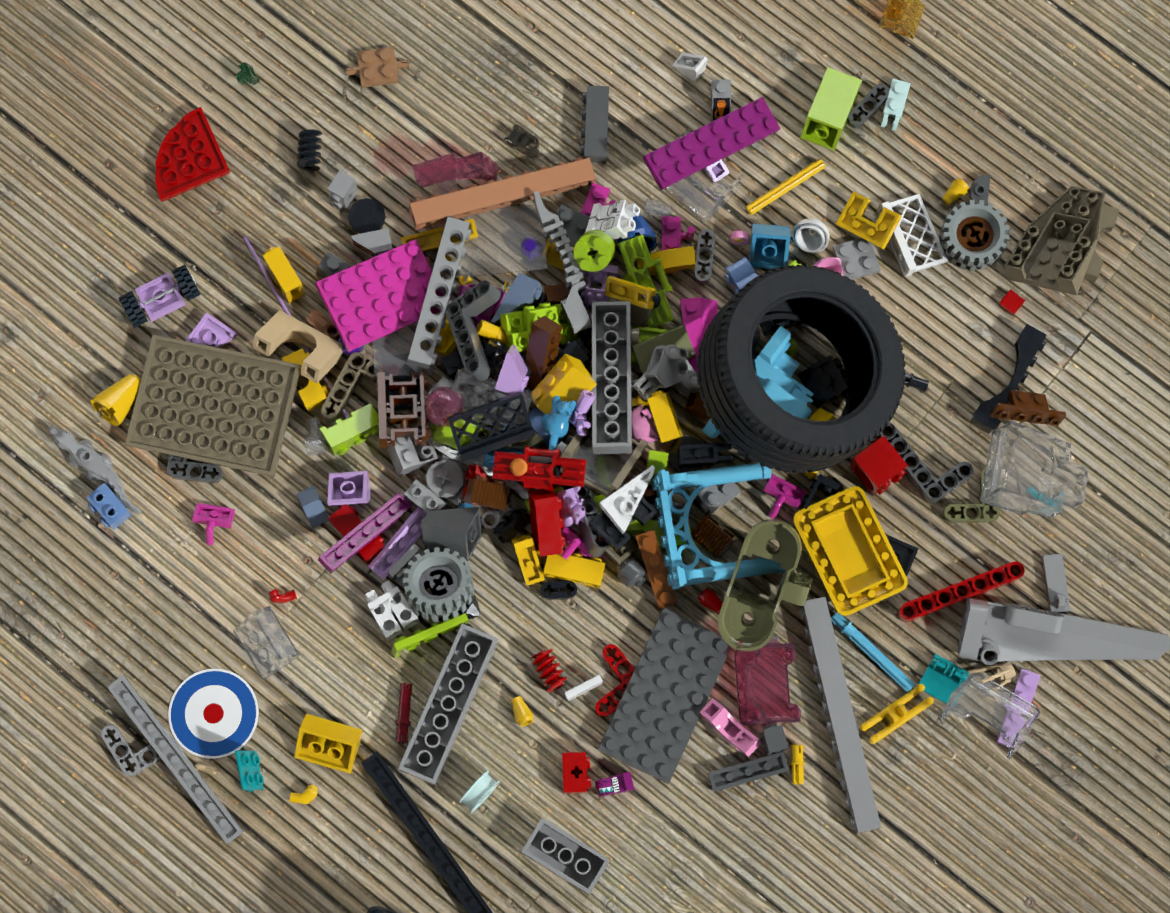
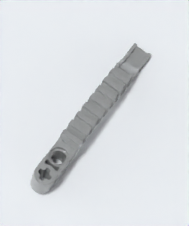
M539 191L534 192V203L542 229H544L543 236L544 238L550 236L551 239L549 241L551 245L555 243L556 252L560 251L559 258L563 260L562 266L566 271L564 273L566 277L565 285L566 287L571 286L567 299L560 301L568 324L575 334L592 327L590 318L578 294L585 290L586 284L583 281L580 266L576 264L577 262L573 255L574 250L570 246L569 237L567 238L563 221H560L558 215L549 212L544 207Z

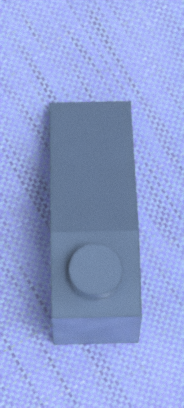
M519 272L491 322L499 327L501 326L500 314L523 310L524 306H531L541 296L542 287L540 283Z

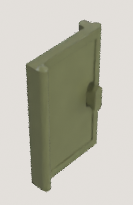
M685 325L631 346L642 375L646 372L653 351L658 345L684 347L688 350L687 360L696 357Z

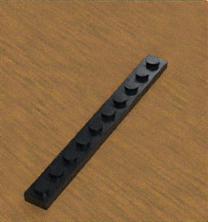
M378 751L361 762L467 912L493 913Z

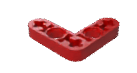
M613 644L605 646L602 654L604 660L622 683L596 703L595 711L600 717H607L615 712L619 702L614 699V693L617 691L624 693L625 689L623 686L626 685L627 687L634 672V667L621 650ZM608 649H610L611 651L616 650L615 657L617 659H619V657L622 658V660L618 661L615 664V666L612 665V663L615 662V660L611 656H606L608 654ZM620 664L628 666L629 671L626 674L618 672L617 668ZM608 697H610L612 702L615 705H617L613 708V705L611 704L607 708V713H605L604 711H599L601 703L603 705L609 703V700L607 699Z

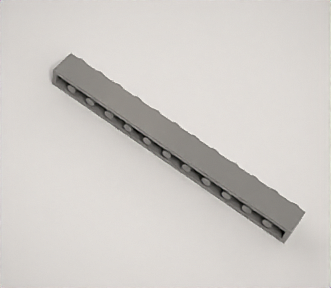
M826 597L808 600L804 606L799 608L800 618L804 619L806 625L803 626L804 635L806 638L809 637L810 641L808 652L810 657L813 656L815 664H812L814 675H818L819 683H817L818 693L823 695L822 710L824 714H827L829 720L826 722L828 733H832L833 737L831 747L833 753L836 752L838 760H835L836 768L842 774L840 785L842 791H846L847 795L845 806L847 811L850 810L851 812L850 826L852 830H855L856 834L881 828V823Z

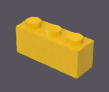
M572 553V556L570 555L568 559L562 557L561 554L549 555L546 559L543 575L544 577L572 581L576 584L600 589L605 563H602V560L599 558L584 559L583 555Z

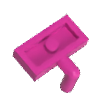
M592 183L581 213L590 217L594 204L600 203L602 206H606L616 202L611 200L609 204H606L610 189Z
M662 216V251L681 248V239H693L695 228L690 226L687 232H681V217Z
M772 474L763 490L777 498L769 512V517H776L783 502L798 509L806 491Z
M197 503L192 519L194 523L207 525L205 529L207 545L214 544L213 530L215 526L231 528L235 509Z
M565 526L561 533L565 535V540L570 544L561 556L568 559L573 551L579 547L578 551L582 555L592 557L587 551L582 536L572 527Z

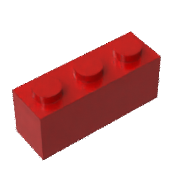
M347 504L340 507L328 518L329 522L343 537L363 522L358 517L359 512L352 505L349 507ZM379 535L362 548L358 554L369 564L384 548L383 543L385 541Z

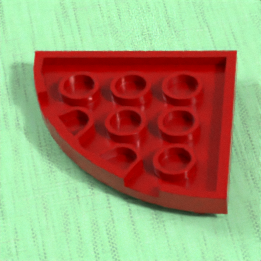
M202 107L182 117V120L174 128L170 129L160 146L155 163V183L161 202L231 173Z

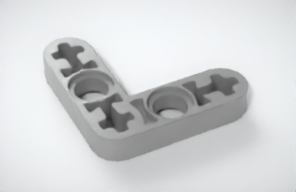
M107 725L102 729V739L124 774L134 777L161 760V757L158 756L151 744L134 754L116 726ZM109 729L116 731L113 735L117 741L120 738L122 740L115 743L112 747L110 744L114 743L110 737L106 738ZM120 745H124L127 749L124 756L116 754V748ZM146 751H152L154 754V758L150 762H145L143 759V754ZM128 758L131 764L136 763L135 771H127L128 764L126 761L121 763V760Z

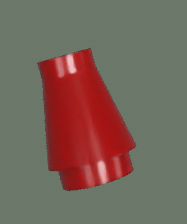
M707 587L697 599L700 601V604L719 615L723 603L714 590H710Z

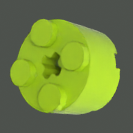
M598 229L587 231L581 236L574 247V257L577 264L582 270L591 272L604 269L615 253V243L612 237Z

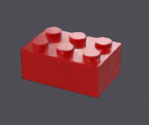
M545 489L528 491L532 538L536 552L540 557L563 554L565 538L564 535L561 536V528H564L563 518L559 515V510L562 509L561 499L554 492H548Z

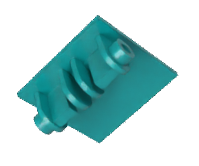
M935 654L919 684L925 686L924 692L952 707L963 684L968 679L969 672Z
M235 751L242 790H246L247 793L254 792V790H264V779L260 771V758L257 755V751Z

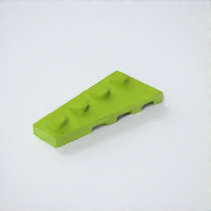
M458 613L459 616L455 618L450 616V620L442 622V620L435 622L431 625L432 628L424 630V628L413 632L414 635L408 638L402 636L396 639V643L393 644L391 650L394 659L399 657V652L405 649L409 652L416 649L422 641L424 643L433 641L438 637L439 633L446 635L460 628L462 623L467 625L469 619L466 613L462 615Z

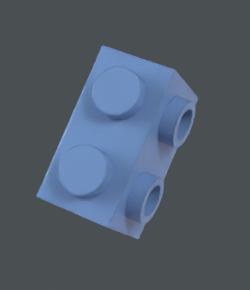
M105 483L86 497L90 501L87 505L94 513L98 511L101 514L100 520L106 528L111 526L114 530L132 516Z

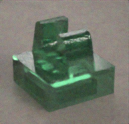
M246 62L239 65L241 71L235 75L238 82H241L242 85L248 82L255 85L260 82L251 65Z

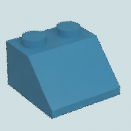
M752 224L749 258L752 268L780 269L783 266H787L791 237L790 226Z

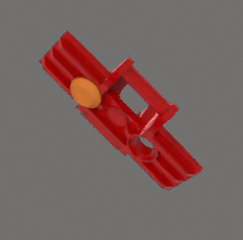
M525 446L524 454L495 452L492 479L523 481L526 490L536 488L545 489L548 492H553L554 487H552V484L584 487L587 460L560 457L561 449L557 448L556 450H546ZM530 456L552 458V464L531 463ZM558 466L563 468L561 476H555V470Z

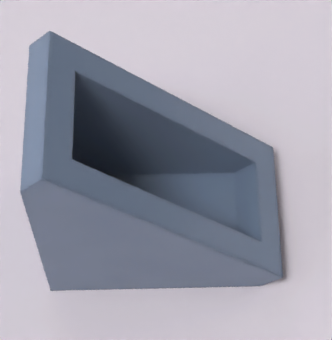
M315 486L297 493L312 528L329 521Z

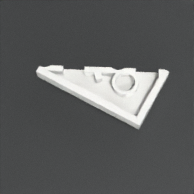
M653 465L599 504L622 534L625 533L654 474L655 467Z

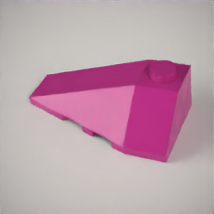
M701 297L681 299L679 305L682 325H685L693 350L696 353V357L687 361L696 373L698 371L697 357L700 354L698 351L701 340L711 320L718 313L716 300Z

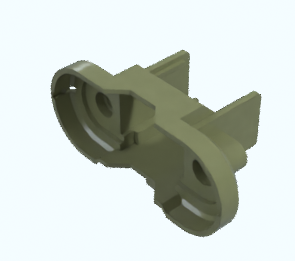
M777 519L763 520L749 530L744 540L718 616L720 635L728 645L737 650L754 651L762 648L770 641L778 622L776 613L781 600L799 606L805 605L813 578L803 573L792 572V570L797 568L802 544L796 530L784 521ZM770 540H776V541H778V542H779V547H778V546H775V545H772V544H769V541H770ZM754 554L781 564L780 568L785 569L776 595L770 594L769 599L746 592L742 588L741 590L738 589L737 593L731 592L743 555L752 557ZM751 613L753 614L754 619L747 620L745 619L744 614ZM739 640L742 641L741 645H738Z

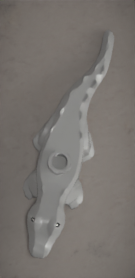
M51 427L49 434L58 447L69 452L67 460L70 465L80 466L86 471V478L89 480H103L113 489L118 499L136 514L142 513L125 494L120 478L112 468V462L108 454L96 452L89 440L84 439L78 442L69 431Z

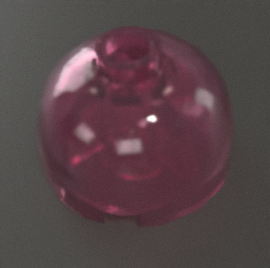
M439 387L427 396L424 410L430 422L440 427L450 426L447 417L463 412L464 403L458 392L451 390L449 387Z

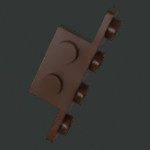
M1011 390L1008 394L1010 404L998 403L990 413L992 418L1058 426L1066 417V412L1049 410L1045 394Z

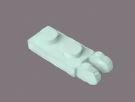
M892 79L883 111L884 116L881 127L885 128L887 125L888 116L894 117L892 130L896 131L911 83Z

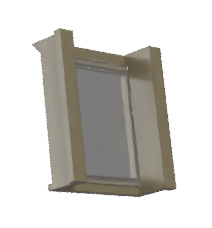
M591 412L587 418L591 427L585 428L587 435L582 436L576 433L560 457L586 459L584 485L609 497L615 490L619 489L649 442L641 440L636 448L632 446V454H593Z

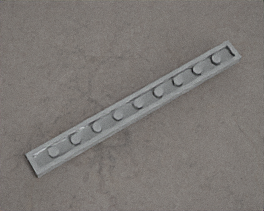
M122 675L107 687L226 844H229L244 832L125 675Z

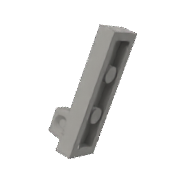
M1062 554L1043 555L1042 563L1049 611L1057 613L1069 612L1071 610Z

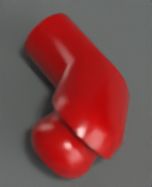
M277 589L268 592L269 600L273 603L283 604L297 599L294 589L280 595Z

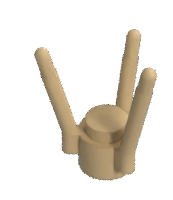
M1000 662L996 665L966 671L971 674L997 669L995 670L996 674L981 680V683H986L996 678L1000 681L1003 680L985 694V697H989L1002 686L1011 682L1010 678L1016 676L1015 669L1010 662L1005 664Z

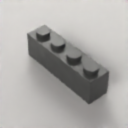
M587 86V92H583V103H586V110L582 109V121H586L585 127H582L581 138H585V145L581 144V156H584V159L590 158L592 163H606L609 86Z

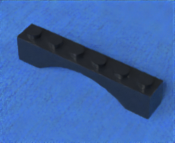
M1029 324L1025 325L1014 344L1016 365L1010 383L1000 394L981 402L971 418L970 424L988 434L992 430H997L1001 420L999 418H992L990 413L998 403L1008 404V394L1011 390H1020L1017 386L1020 382L1024 383L1029 373L1026 370L1029 366L1033 367L1037 360V357H1035L1037 351L1041 352L1047 343L1044 341L1047 336L1045 333Z

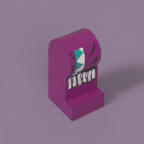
M630 772L595 781L598 797L634 791Z

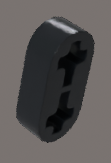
M572 581L545 582L541 586L540 592L541 596L546 600H568L576 596L577 586ZM570 585L574 591H571V595H567V592H560V589H566V586ZM547 586H551L552 590L558 589V592H552L551 596H547L544 590H547Z

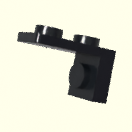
M821 474L818 479L813 478L809 486L812 491L809 496L805 494L801 505L804 506L803 509L808 508L818 486L821 487L824 493L831 495L832 493H837L841 484Z

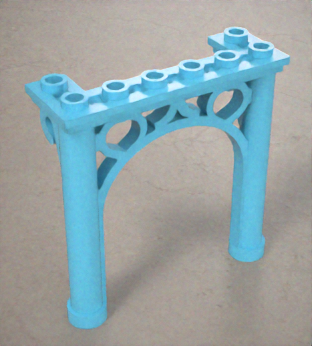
M751 463L669 474V471L660 470L653 476L652 488L656 490L657 495L655 507L659 509L660 513L658 525L659 528H662L663 532L661 544L666 550L664 563L669 569L667 581L672 590L687 585L729 580L732 578L737 561L727 563L713 561L703 555L694 544L689 531L688 517L691 504L697 494L710 486L769 479L772 474L771 469L761 466L760 463ZM699 486L690 496L681 489ZM674 494H680L686 501L684 507L680 510L674 508L672 504V496ZM671 512L674 514L683 513L682 517H679L676 526H673ZM675 535L679 536L682 542L686 541L687 544L677 549ZM683 549H688L695 555L691 565H685L682 562L681 552ZM766 558L742 560L735 579L771 573L784 574L785 569L780 568V563ZM699 560L710 566L694 569Z

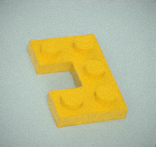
M853 191L836 225L885 249L902 216L884 207L876 223L869 221L863 215L871 200Z

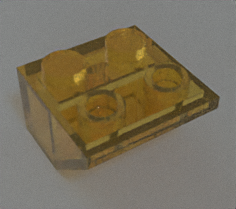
M888 0L879 28L914 39L925 5L920 0Z

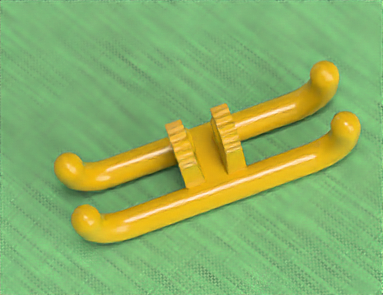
M918 684L860 725V730L866 731L885 717L890 721L888 726L869 738L870 744H876L934 703V699L928 697L909 711L904 707L905 703L924 691L925 686L923 684Z

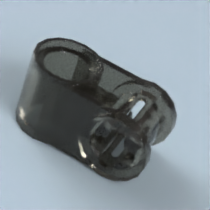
M514 124L509 136L504 138L506 144L527 157H535L540 152L538 138L517 124ZM529 144L535 145L532 149L527 148Z

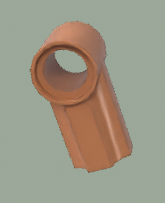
M317 308L312 310L306 322L319 332L338 341L340 336L338 331L334 335L329 334L331 330L336 329L333 321Z

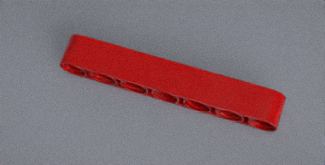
M1011 562L914 599L899 608L898 618L902 622L908 623L966 601L968 598H974L1019 580L1024 575L1025 568L1020 562ZM1011 567H1014L1018 570V576H1014L1011 574ZM993 574H997L1000 576V583H997L993 580ZM975 581H980L983 584V589H977L974 584ZM957 588H963L966 593L965 596L958 595ZM939 595H945L948 602H940ZM921 602H928L930 609L924 610L921 607ZM904 608L912 611L911 617H906L903 614Z

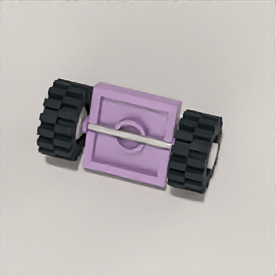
M185 264L172 270L177 281L176 284L168 272L136 288L135 291L140 302L137 301L133 291L118 297L126 316L134 328L148 322L142 309L146 310L151 322L186 305L179 291L182 290L187 301L201 295L192 274L189 273Z

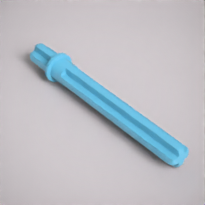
M838 612L831 617V621L841 630V633H845L906 692L914 687V682L852 625V621L849 622Z

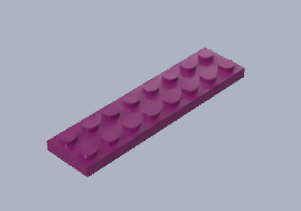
M761 97L645 155L643 160L660 190H663L778 132L781 128L764 98Z

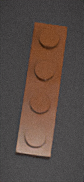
M654 529L636 534L635 536L659 609L677 604L674 590L668 585V571Z

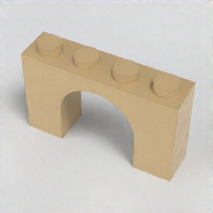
M281 310L254 335L253 349L268 357L280 345L286 342H299L308 346L312 353L303 361L301 375L315 383H318L341 359L344 346Z

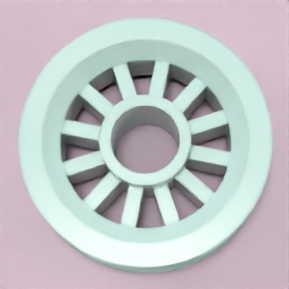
M486 771L459 801V804L464 803L471 810L470 814L488 798L500 783V781L496 782L488 775L489 771Z

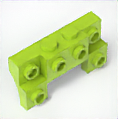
M540 303L537 308H534V305L524 306L523 310L500 314L501 326L507 335L509 346L515 345L519 352L527 351L532 323L543 316L562 326L560 344L567 343L570 340L572 342L576 341L578 336L577 333L574 334L560 303L554 305Z

